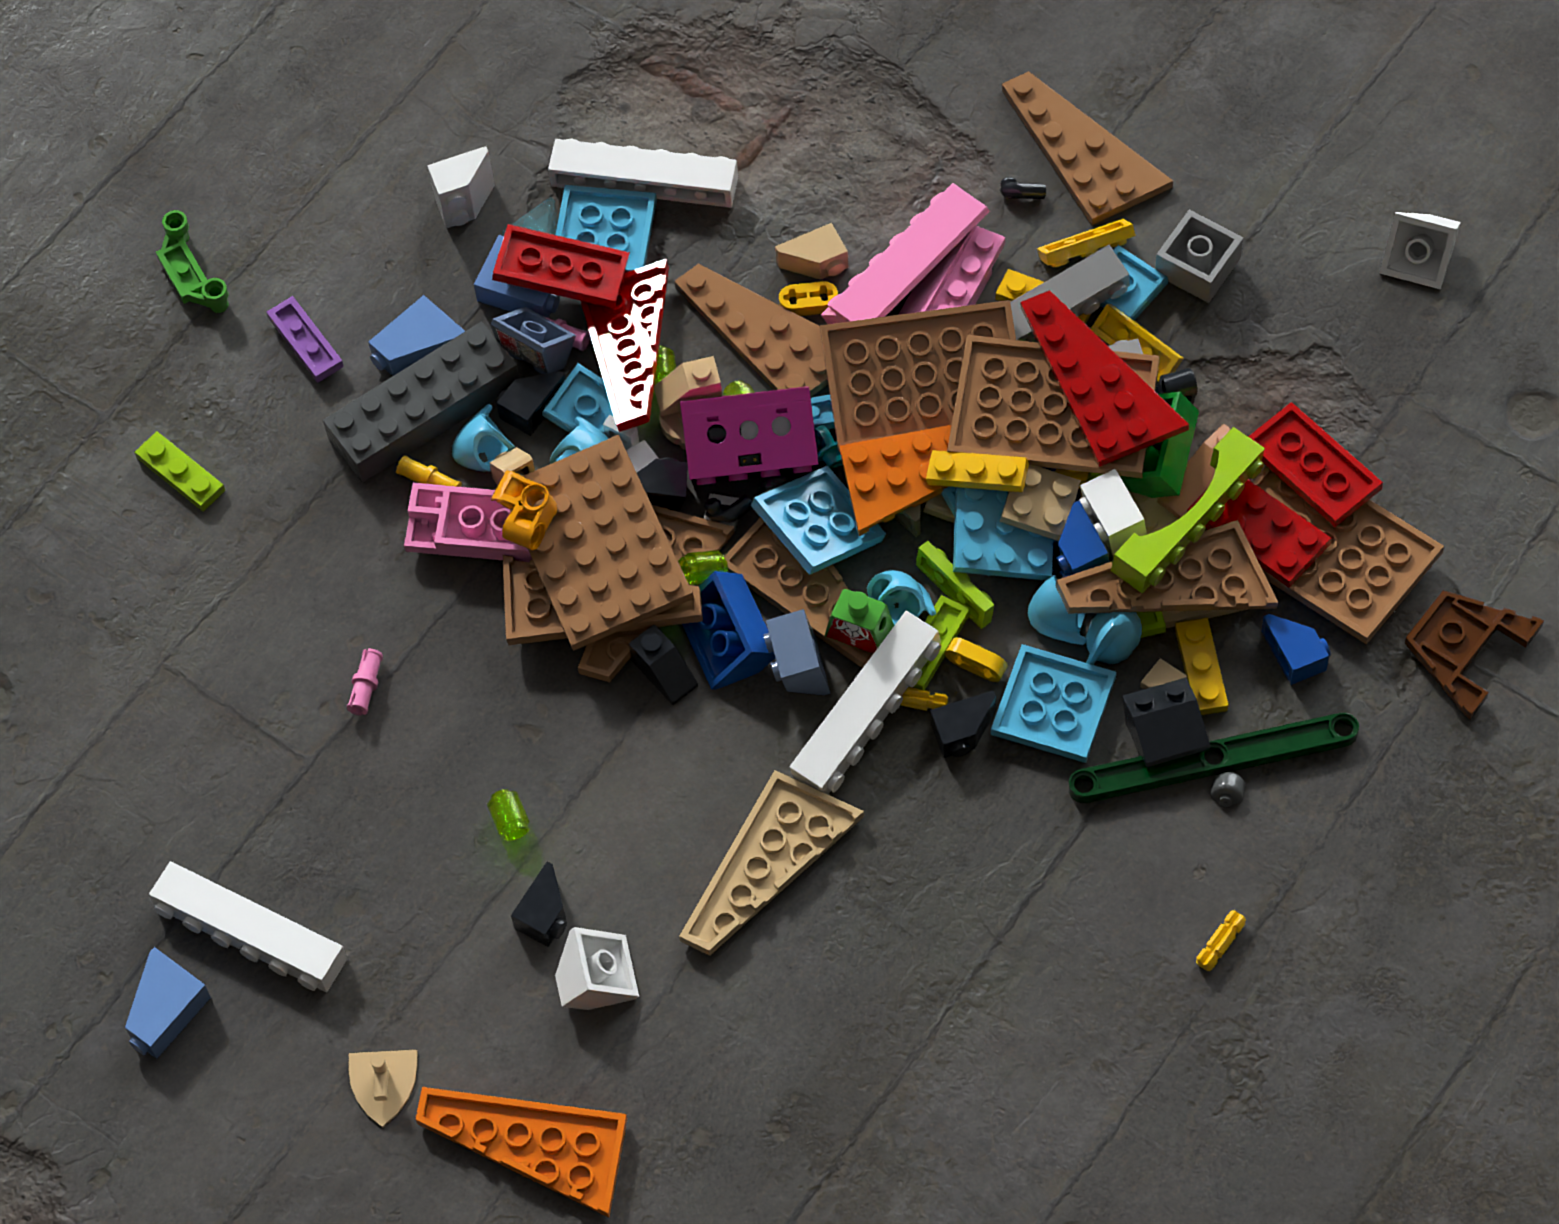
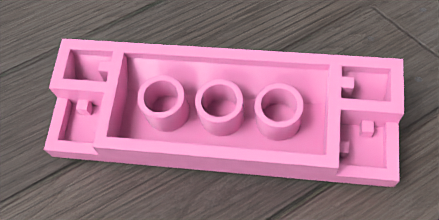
M952 183L944 192L937 194L931 199V205L924 212L917 214L911 219V225L904 232L897 234L890 240V246L883 253L877 254L870 260V266L863 273L856 275L849 281V287L842 294L836 295L828 302V308L821 316L827 324L885 317L990 210L980 201Z
M976 225L912 289L898 315L975 305L992 275V267L1005 245V237Z
M413 483L408 506L409 521L404 543L406 552L503 560V555L512 556L517 561L530 562L532 560L527 548L502 537L503 525L511 511L498 502L491 501L495 490Z

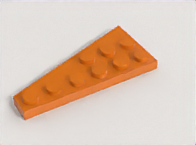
M951 425L840 445V455L859 536L869 532V528L882 521L886 523L892 520L897 513L911 506L916 507L943 492V489L948 487L928 485L926 476L932 450L947 451Z
M422 1087L415 1119L418 1125L610 1218L628 1119L627 1114Z

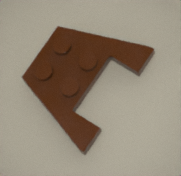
M1443 590L1407 635L1405 644L1463 714L1471 720L1487 699L1489 692L1464 677L1462 673L1496 630L1526 648L1542 628L1544 620L1534 616L1530 619L1516 615V611L1506 608L1499 610L1488 607L1482 601Z

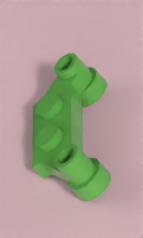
M179 210L166 213L162 219L166 234L162 248L156 251V255L182 302L185 304L191 301L209 307L216 313L224 312L229 306V293L226 283L219 278L207 280L186 244L189 240V223L186 215Z

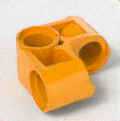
M507 470L491 497V501H496L512 510L503 525L502 537L530 550H536L540 546L545 532L557 512V504L547 488L542 484L526 479L518 473ZM544 499L541 505L533 507L537 501Z

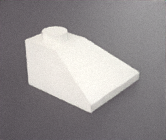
M1395 212L1379 273L1441 289L1461 222L1431 214Z
M577 927L569 931L555 974L562 1007L591 1010L635 1000L639 997L626 935Z

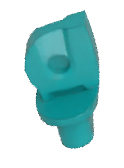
M822 425L815 428L816 448L819 451L817 453L818 461H824L831 470L842 466L837 441H834L831 433L825 426Z

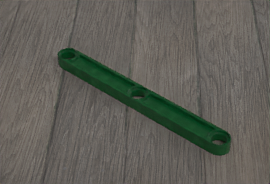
M1337 713L1209 741L1211 750L1148 768L1141 756L1075 771L1069 779V794L1076 802L1090 803L1214 776L1222 772H1232L1342 748L1356 741L1359 723L1351 714ZM1339 723H1346L1351 726L1353 732L1348 736H1340L1335 732L1334 727ZM1210 751H1216L1223 756V761L1217 765H1212L1205 760L1204 756ZM1081 779H1086L1092 783L1093 789L1088 793H1080L1075 789V783Z

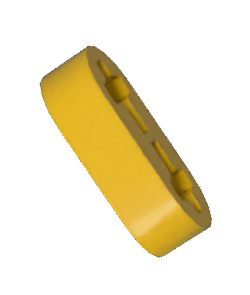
M827 281L788 285L779 293V305L799 316L822 314L828 308V302L838 295V290L834 284ZM821 294H827L828 300L822 301ZM790 297H796L797 304H790Z
M953 638L945 652V656L953 664L992 682H999L1008 667L1006 661L997 654L962 638Z

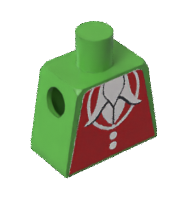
M843 589L830 616L825 637L874 654L894 627V623L888 606L884 602L867 597L865 593L860 591L853 592Z

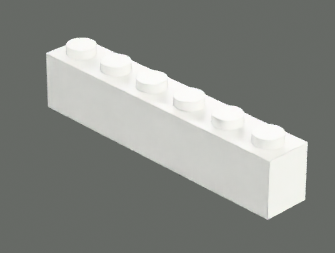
M555 139L548 167L552 187L564 188L565 185L652 192L656 193L657 199L732 208L738 181L737 160L727 157H707L695 153H673L663 149H639L635 146L622 147L608 145L603 142H579L575 139Z
M907 610L904 612L789 766L793 778L826 794L838 790L844 781L845 776L843 774L850 765L854 766L859 762L864 753L863 747L870 738L873 740L879 735L884 725L883 720L888 713H894L899 708L903 700V693L909 686L913 687L916 685L922 675L921 669L928 660L933 661L940 652L941 639L938 630Z
M171 861L149 893L155 906L154 910L159 915L167 919L175 917L183 921L182 924L195 933L203 931L212 935V940L226 948L232 945L240 949V953L247 959L254 962L260 959L268 963L269 968L277 974L286 976L288 973L298 978V982L302 986L312 991L318 988L327 993L348 959L342 945Z

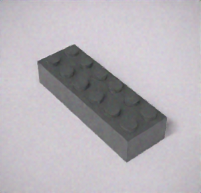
M481 321L323 419L327 437L363 483L400 460L404 455L410 454L496 400L504 388H508L515 379H519L517 364Z

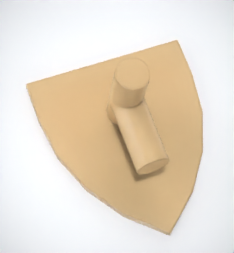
M417 1050L349 1053L350 1085L355 1098L367 1116L382 1128L399 1114L409 1100L416 1082L418 1067Z

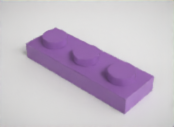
M293 296L267 311L268 319L317 383L344 367L342 359Z

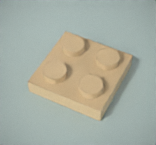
M1029 465L1024 491L1008 492L1000 522L1059 541L1072 505L1075 502L1081 480L1042 467Z

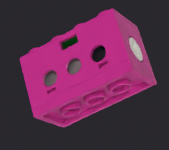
M808 386L680 401L689 480L696 479L697 485L716 483L715 477L728 475L729 481L748 479V473L759 471L761 477L780 475V469L792 468L793 473L811 472L812 465L818 464L810 389Z

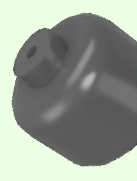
M1222 772L1213 779L1211 798L1219 801L1223 807L1240 804L1244 798L1245 782L1236 773Z

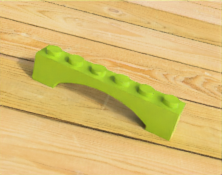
M1232 427L1213 449L1210 466L1215 468L1214 477L1196 505L1180 519L1161 530L1143 536L1134 533L1114 554L1111 572L1141 593L1150 585L1156 586L1163 578L1166 567L1170 563L1175 565L1182 558L1186 550L1185 547L1190 541L1196 543L1204 533L1205 525L1210 520L1215 522L1221 516L1229 499L1233 501L1237 499L1244 489V483L1249 478L1255 479L1264 467L1262 458L1265 448L1235 427Z

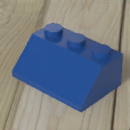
M714 571L699 585L703 621L685 623L682 626L711 689L716 690L759 673L776 657L774 652H768L763 634L769 631L743 575Z

